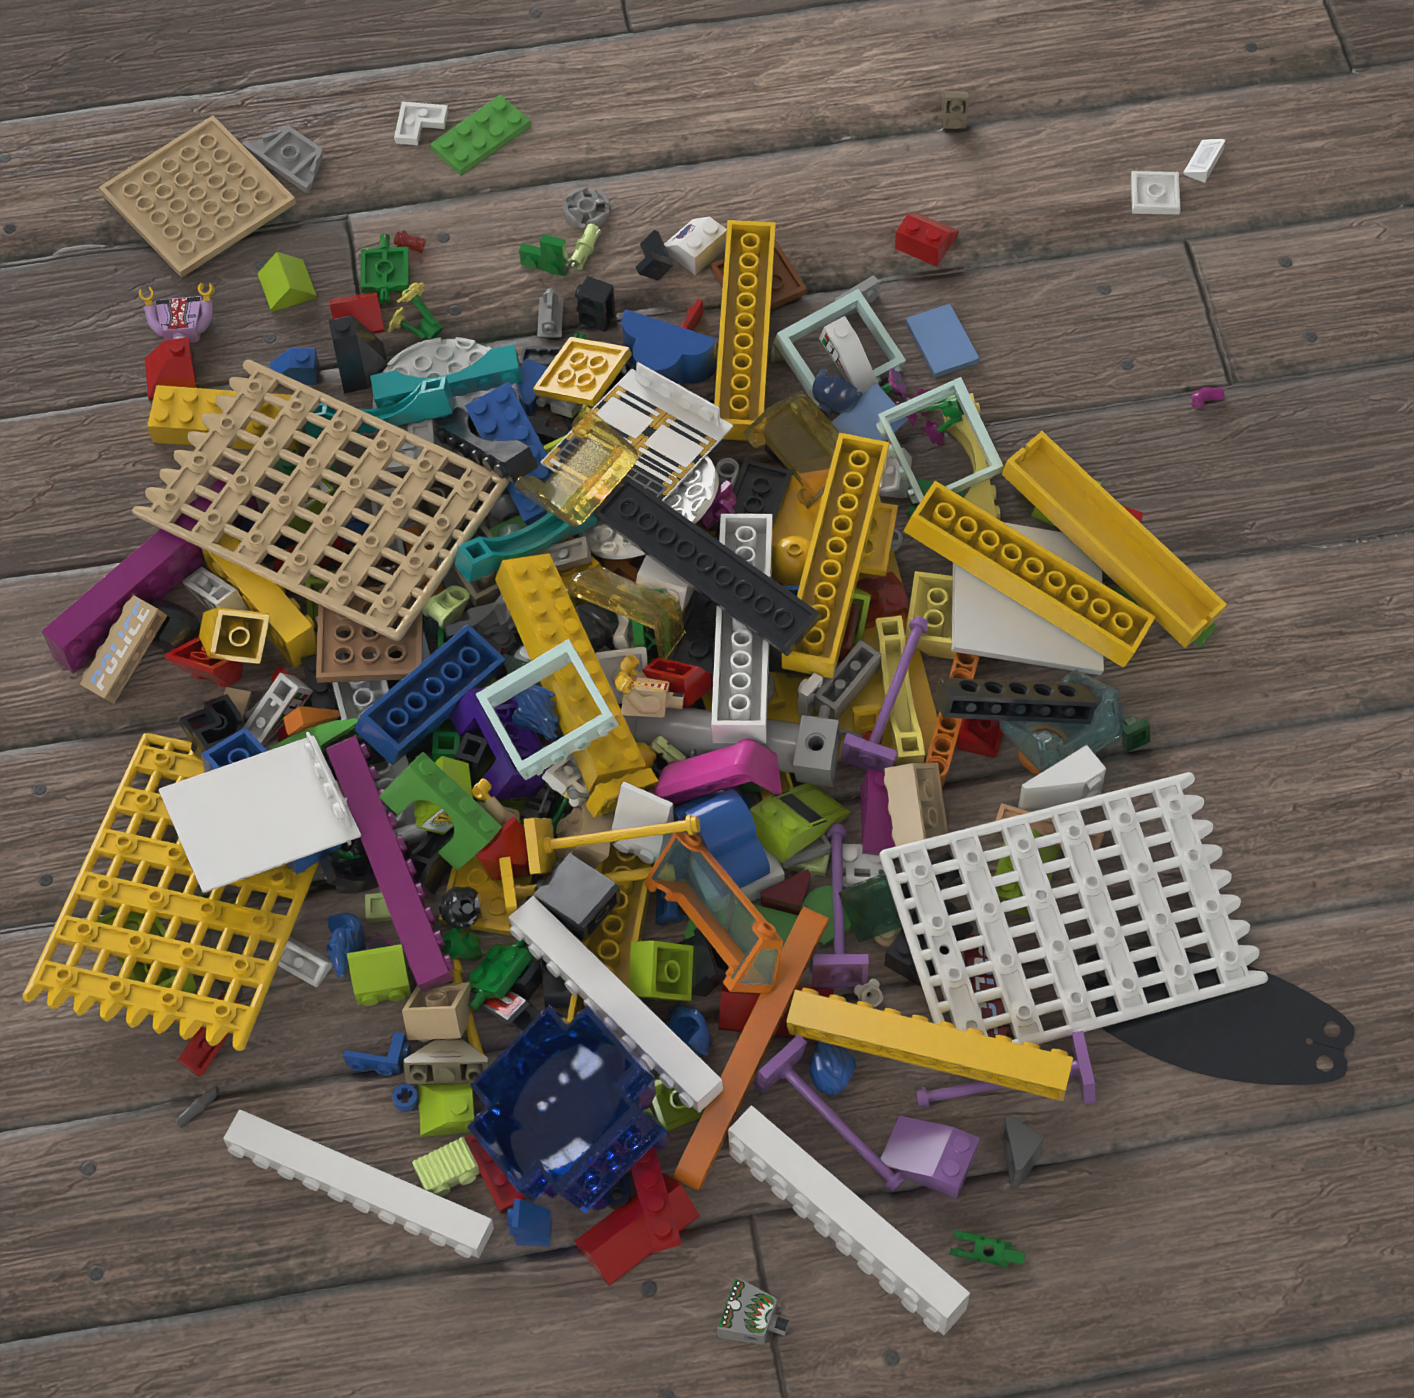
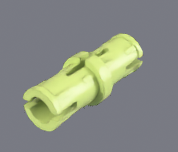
M588 224L582 238L576 242L575 252L569 260V265L572 268L581 270L589 254L593 253L594 244L601 233L598 226Z

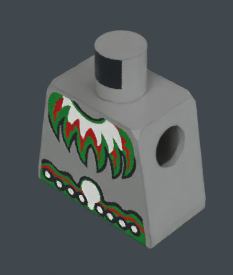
M736 1277L717 1328L718 1337L762 1345L765 1344L769 1331L785 1336L790 1319L775 1314L777 1310V1299Z

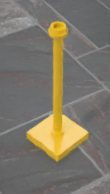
M686 815V819L683 821L554 839L552 819H524L530 874L553 873L552 867L557 862L556 849L685 831L691 836L700 832V821L698 816Z
M510 857L499 858L507 917L509 928H511L509 916L518 909L517 901H521L522 897L534 896L536 892L534 888L537 884L527 886L514 885ZM662 860L661 865L658 866L653 875L673 877L671 861L665 862V860ZM653 867L603 875L615 883L647 878Z

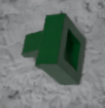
M1131 715L1122 719L1125 727H1122V745L1127 752L1151 742L1150 724L1145 718L1137 721Z

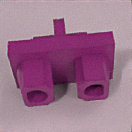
M726 480L722 485L718 486L711 506L700 519L703 528L708 530L717 520L721 519V514H735L732 507L738 499L732 491L731 482Z

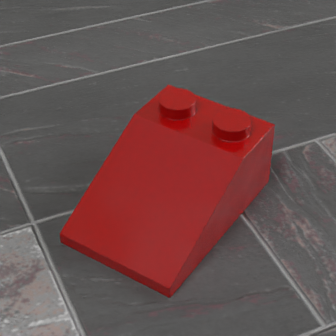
M199 637L165 655L166 660L180 670L190 673L193 678L209 679L215 681V684L221 687H229L241 679L244 662L209 658Z

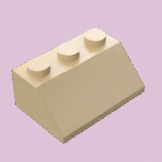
M911 763L884 768V784L888 790V811L892 818V838L895 845L900 846L947 834L948 828L938 763Z

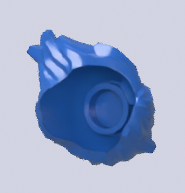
M532 685L515 695L514 700L517 702V708L512 715L513 723L519 729H528L541 733L547 740L551 738L556 739L558 736L554 732L557 729L555 723L559 722V718L551 707L556 705V702L551 699L555 694L544 687Z
M345 912L328 917V928L332 936L326 948L337 977L341 979L349 968L347 953L366 949L363 932L364 926L356 915Z
M677 1003L675 1008L668 1012L671 1018L667 1026L699 1058L704 1055L708 1056V1050L713 1038L708 1029L707 1022L696 1009L690 1010Z
M817 1041L809 1065V1075L812 1078L813 1085L821 1093H825L828 1096H837L849 1083L853 1071L857 1067L856 1060L844 1047Z

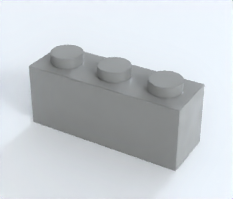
M860 640L836 668L834 678H828L814 695L813 710L819 714L820 706L827 705L830 707L829 719L838 720L880 669L881 653Z

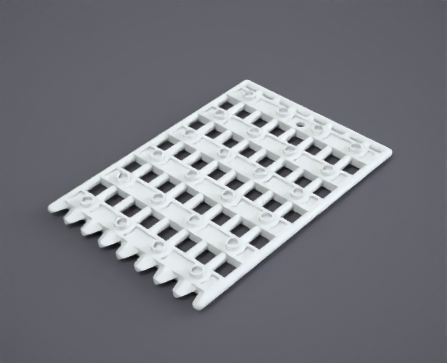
M1187 772L882 850L879 854L934 1024L939 1025L941 1021L945 1022L942 1013L949 1011L952 1023L957 1026L956 1029L967 1031L968 1028L978 1029L984 1032V1036H988L987 1029L1010 1024L1015 1038L1012 1040V1043L1021 1045L1024 1042L1042 1044L1071 1036L1072 1032L1094 1030L1266 983L1268 976L1265 972L1250 971L1246 967L1258 958L1259 949L1252 945H1238L1237 942L1238 939L1249 932L1250 924L1244 920H1231L1228 917L1230 913L1239 908L1241 899L1236 895L1219 893V889L1230 882L1232 875L1227 870L1210 868V864L1221 857L1222 848L1217 845L1201 844L1200 841L1212 832L1213 823L1208 820L1192 819L1191 815L1203 807L1204 799L1198 795L1183 794L1182 790L1193 784L1195 780L1193 773ZM1152 793L1157 807L1135 813L1130 798ZM1102 805L1107 820L1085 825L1080 811ZM1161 817L1166 832L1144 837L1139 823ZM1052 818L1056 833L1034 838L1029 824ZM1111 830L1116 845L1093 850L1089 835ZM1001 831L1006 846L983 852L978 837ZM1170 842L1175 857L1153 862L1148 847ZM1060 843L1065 858L1042 863L1038 849ZM950 844L954 859L931 865L927 850ZM1120 855L1125 870L1102 875L1098 860ZM1009 856L1014 871L991 877L987 862ZM897 857L903 870L902 873L898 874L892 861L893 858ZM1179 867L1184 882L1162 887L1157 872ZM1069 868L1074 883L1051 889L1047 874ZM958 869L963 884L940 890L935 875ZM1128 880L1133 895L1111 901L1106 886ZM1018 881L1023 896L1000 902L995 887ZM907 883L911 898H904L900 884ZM1188 892L1193 907L1171 913L1166 898ZM1078 893L1082 909L1060 914L1055 899ZM967 895L971 910L948 916L944 900ZM1138 906L1142 921L1120 926L1115 911ZM1027 907L1032 922L1009 928L1004 912ZM915 908L920 922L913 925L909 909ZM1197 917L1202 933L1180 938L1175 923ZM1087 919L1092 934L1069 940L1064 924ZM975 920L980 935L957 941L952 926ZM1147 931L1151 946L1129 952L1124 936ZM1035 932L1040 948L1017 953L1012 938ZM924 934L928 949L921 950L917 935ZM1206 943L1211 958L1189 964L1184 948ZM1095 944L1101 960L1078 965L1073 950ZM946 946L949 949V954H941L939 948ZM984 946L989 961L965 967L961 951ZM1155 956L1161 972L1138 978L1133 962ZM1044 958L1049 973L1026 979L1021 964ZM932 959L937 975L930 976L925 961ZM1216 969L1221 984L1199 990L1193 974ZM1104 970L1109 986L1087 991L1082 976ZM993 972L997 987L974 993L969 977ZM1165 982L1170 998L1147 1003L1142 988ZM1053 984L1058 999L1035 1005L1030 990ZM935 986H941L945 1001L938 1002L934 990ZM1113 996L1118 1012L1096 1017L1091 1002ZM1001 998L1006 1013L982 1019L978 1003ZM1062 1010L1067 1025L1043 1031L1039 1016Z

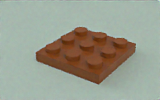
M776 240L771 310L807 295L805 284ZM725 258L710 264L711 271L722 289Z

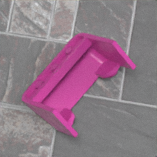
M747 738L739 740L738 744L683 761H671L663 768L658 779L659 782L653 790V795L673 803V808L688 800L750 781L776 795H780L782 790L777 754L754 742L753 739Z

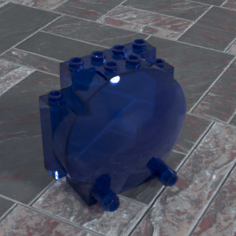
M549 1005L538 1014L537 1018L470 1085L487 1107L476 1115L467 1128L518 1192L533 1202L541 1194L550 1198L560 1195L585 1213L591 1208L596 1211L602 1210L609 1204L608 1191L651 1147L654 1149L665 1148L670 1141L669 1131L649 1109L656 1095L654 1083L656 1078L652 1075L644 1060L625 1044L608 1023L588 1005L578 1012L570 1023L561 1013Z

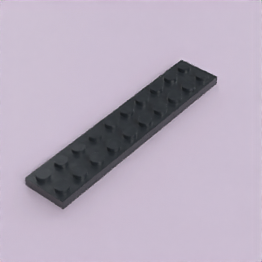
M745 458L733 488V493L738 499L732 507L735 514H772L774 528L793 478V471ZM720 524L714 537L718 541H720ZM695 589L667 660L697 666L714 675L715 653L712 646L716 632L717 605Z
M627 475L592 512L594 517L787 657L822 618L821 614Z

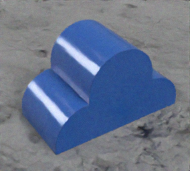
M625 309L622 316L623 346L629 347L632 353L629 362L634 365V370H636V363L639 362L676 384H680V386H682L683 382L689 384L701 383L714 374L717 368L716 338Z
M729 789L725 792L720 790L691 799L673 808L674 822L685 820L686 815L698 816L700 832L695 834L701 838L703 845L740 889L770 874L769 861L763 846L756 837V827L752 815L741 796L735 790ZM695 852V858L723 898L733 893L701 852Z

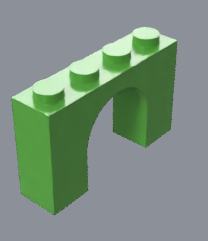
M424 752L407 766L379 795V798L397 815L416 800H427L440 806L453 822L454 835L450 837L438 853L457 871L484 848L502 828L491 815Z

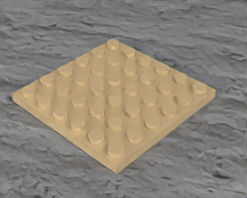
M214 116L209 117L99 187L100 193L181 278L296 204L295 197Z

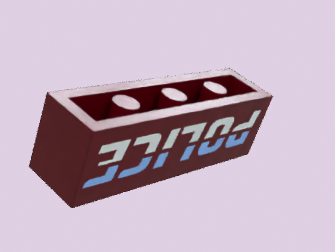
M980 934L965 935V939L979 936ZM984 946L964 951L965 967L989 961ZM993 972L969 977L974 993L997 987ZM1001 998L978 1003L982 1019L1004 1014L1005 1008ZM1010 1024L986 1030L988 1037L995 1038L996 1035L1011 1036Z

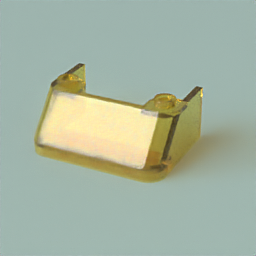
M596 567L575 573L568 581L570 599L575 610L580 605L593 603L653 628L659 658L667 659L685 634L682 609L679 601L674 596L662 594L614 574L604 567Z

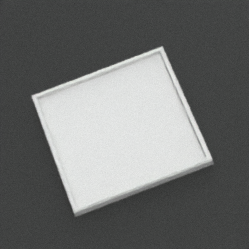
M1005 523L1102 583V569L1063 532ZM953 563V652L1095 675L1103 673L1104 660L1102 654Z

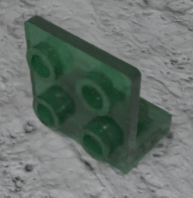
M885 872L848 886L838 892L859 942L902 927Z

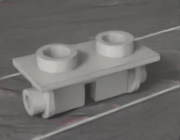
M549 288L543 294V297H539L537 337L562 338L564 298L558 297L555 289Z

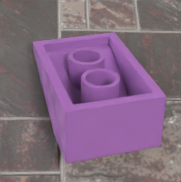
M899 1116L881 1156V1160L893 1173L900 1172L902 1177L957 1199L977 1153L980 1138L955 1127Z

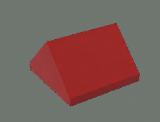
M376 292L329 300L332 319L353 315L373 334L385 332Z
M962 719L958 733L957 749L991 758L997 757L1006 720Z

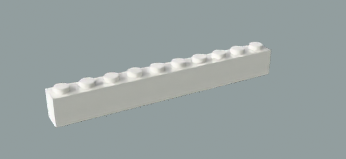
M534 896L509 916L510 932L518 941L524 940L529 945L528 949L536 959L542 958L547 963L546 967L556 978L560 975L566 981L565 986L574 996L579 994L584 999L583 1003L592 1014L597 1012L603 1018L602 1022L606 1028L612 1033L616 1031L622 1037V1043L630 1051L635 1049L641 1055L640 1060L649 1070L654 1068L660 1074L659 1078L662 1083L669 1089L673 1087L679 1093L678 1097L686 1107L691 1108L693 1106L700 1112L724 1090L722 1079Z
M239 1109L223 1138L228 1152L236 1157H249L253 1159L252 1162L264 1169L268 1167L278 1170L277 1173L289 1180H292L293 1177L303 1181L302 1184L311 1190L317 1191L318 1188L328 1192L327 1195L336 1201L343 1202V1200H347L353 1203V1207L361 1212L368 1213V1211H372L378 1214V1217L386 1223L393 1224L397 1222L404 1225L403 1228L414 1235L422 1233L429 1236V1240L434 1244L442 1247L447 1244L454 1247L455 1252L466 1258H470L471 1255L479 1258L494 1230L491 1218Z

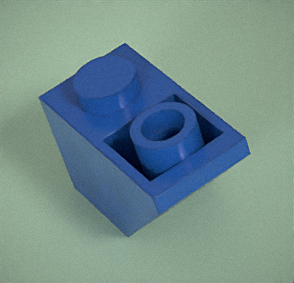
M514 1199L513 1209H508L507 1225L510 1226V1235H514L516 1245L551 1246L553 1220L551 1210L521 1199Z

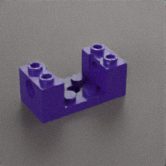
M485 688L468 689L449 716L459 736H464L465 733L483 732L497 760L482 778L491 784L490 796H494L497 800L535 797L546 783L542 776L552 765L544 769L541 775L538 776L536 774L525 780L518 772L476 696V693ZM513 696L495 707L494 710L520 757L524 760L543 748L533 730L519 729L513 723L512 715L517 708V702Z

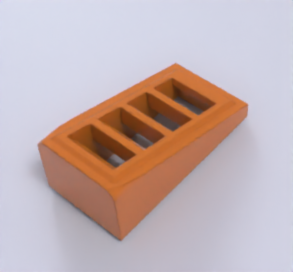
M299 706L283 719L287 734L294 735L309 728L332 722L341 715L338 710Z

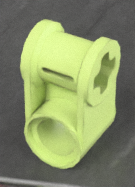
M450 586L438 595L432 596L422 609V614L432 617L439 623V627L444 629L445 626L462 617L469 599V593L463 587Z

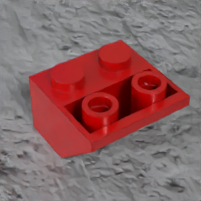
M657 658L642 669L647 678L670 682L669 692L684 693L683 707L693 705L695 701L713 688L714 675L697 666Z

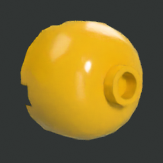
M789 536L776 543L772 549V578L775 581L777 579L779 582H782L783 586H800L811 542L800 536Z

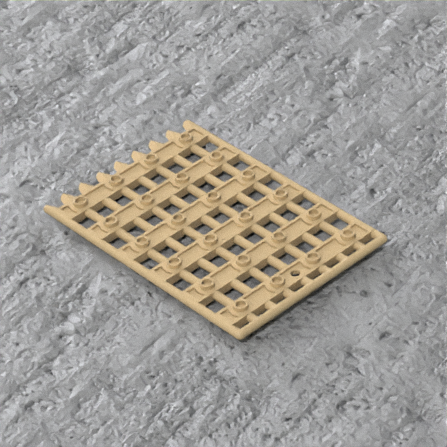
M245 360L243 368L251 375L249 379L241 377L230 378L229 385L237 392V395L235 397L227 395L216 396V405L224 412L221 415L212 413L202 414V422L210 429L209 432L193 431L188 433V441L196 449L194 451H174V459L182 466L181 469H161L160 478L168 486L166 489L146 488L145 495L153 503V506L151 508L135 506L132 509V514L392 640L400 641L455 563L458 546L470 541L508 486L509 480L500 478L497 473L488 471L486 467L281 373L252 360ZM278 384L295 391L289 401L271 394ZM265 402L282 409L275 419L258 412ZM320 403L337 410L331 420L314 413ZM251 420L268 427L261 438L244 430ZM307 421L324 428L317 439L300 431ZM363 422L380 430L374 440L356 433ZM238 438L254 445L248 456L230 449ZM293 440L311 447L304 457L286 450ZM349 441L367 448L360 459L342 451ZM405 442L423 449L416 460L399 452ZM223 457L241 464L233 475L217 468ZM280 458L297 465L290 476L273 469ZM336 459L353 467L347 477L329 470ZM392 460L410 468L403 479L385 471ZM448 462L466 469L460 480L442 472ZM210 475L227 483L220 493L202 486ZM266 477L284 484L276 495L259 487ZM322 478L340 486L333 496L316 489ZM379 479L397 487L390 498L372 490ZM435 480L454 488L447 499L428 491ZM491 482H495L496 485L490 494L485 492ZM196 494L213 502L206 512L188 505ZM252 495L270 503L262 514L245 506ZM308 497L326 504L319 515L302 507ZM365 498L383 506L377 516L359 509ZM422 499L440 507L433 518L415 510ZM479 500L483 502L477 512L472 511ZM181 513L198 520L192 531L174 524ZM238 514L256 522L248 533L231 525ZM295 515L313 523L306 534L288 526ZM352 517L370 525L363 536L345 528ZM409 518L427 526L420 537L402 529ZM466 519L469 520L470 523L465 530L460 531L459 529ZM224 533L242 541L234 552L217 544ZM281 534L299 542L292 553L274 546ZM338 536L356 544L349 555L331 547ZM395 537L414 545L407 556L388 548ZM452 539L457 540L450 551L446 549ZM428 544L434 545L432 550L425 549ZM267 554L285 562L278 573L260 565ZM324 555L343 563L336 574L317 566ZM382 556L400 564L393 576L375 567ZM439 558L444 559L437 570L432 569ZM310 575L328 582V585L321 594L304 586ZM368 576L387 584L380 595L361 587ZM427 577L430 580L425 586V588L422 590L419 588V586ZM354 595L373 604L366 615L347 606ZM412 596L417 598L410 609L405 608ZM399 616L402 617L403 620L396 629L392 628Z

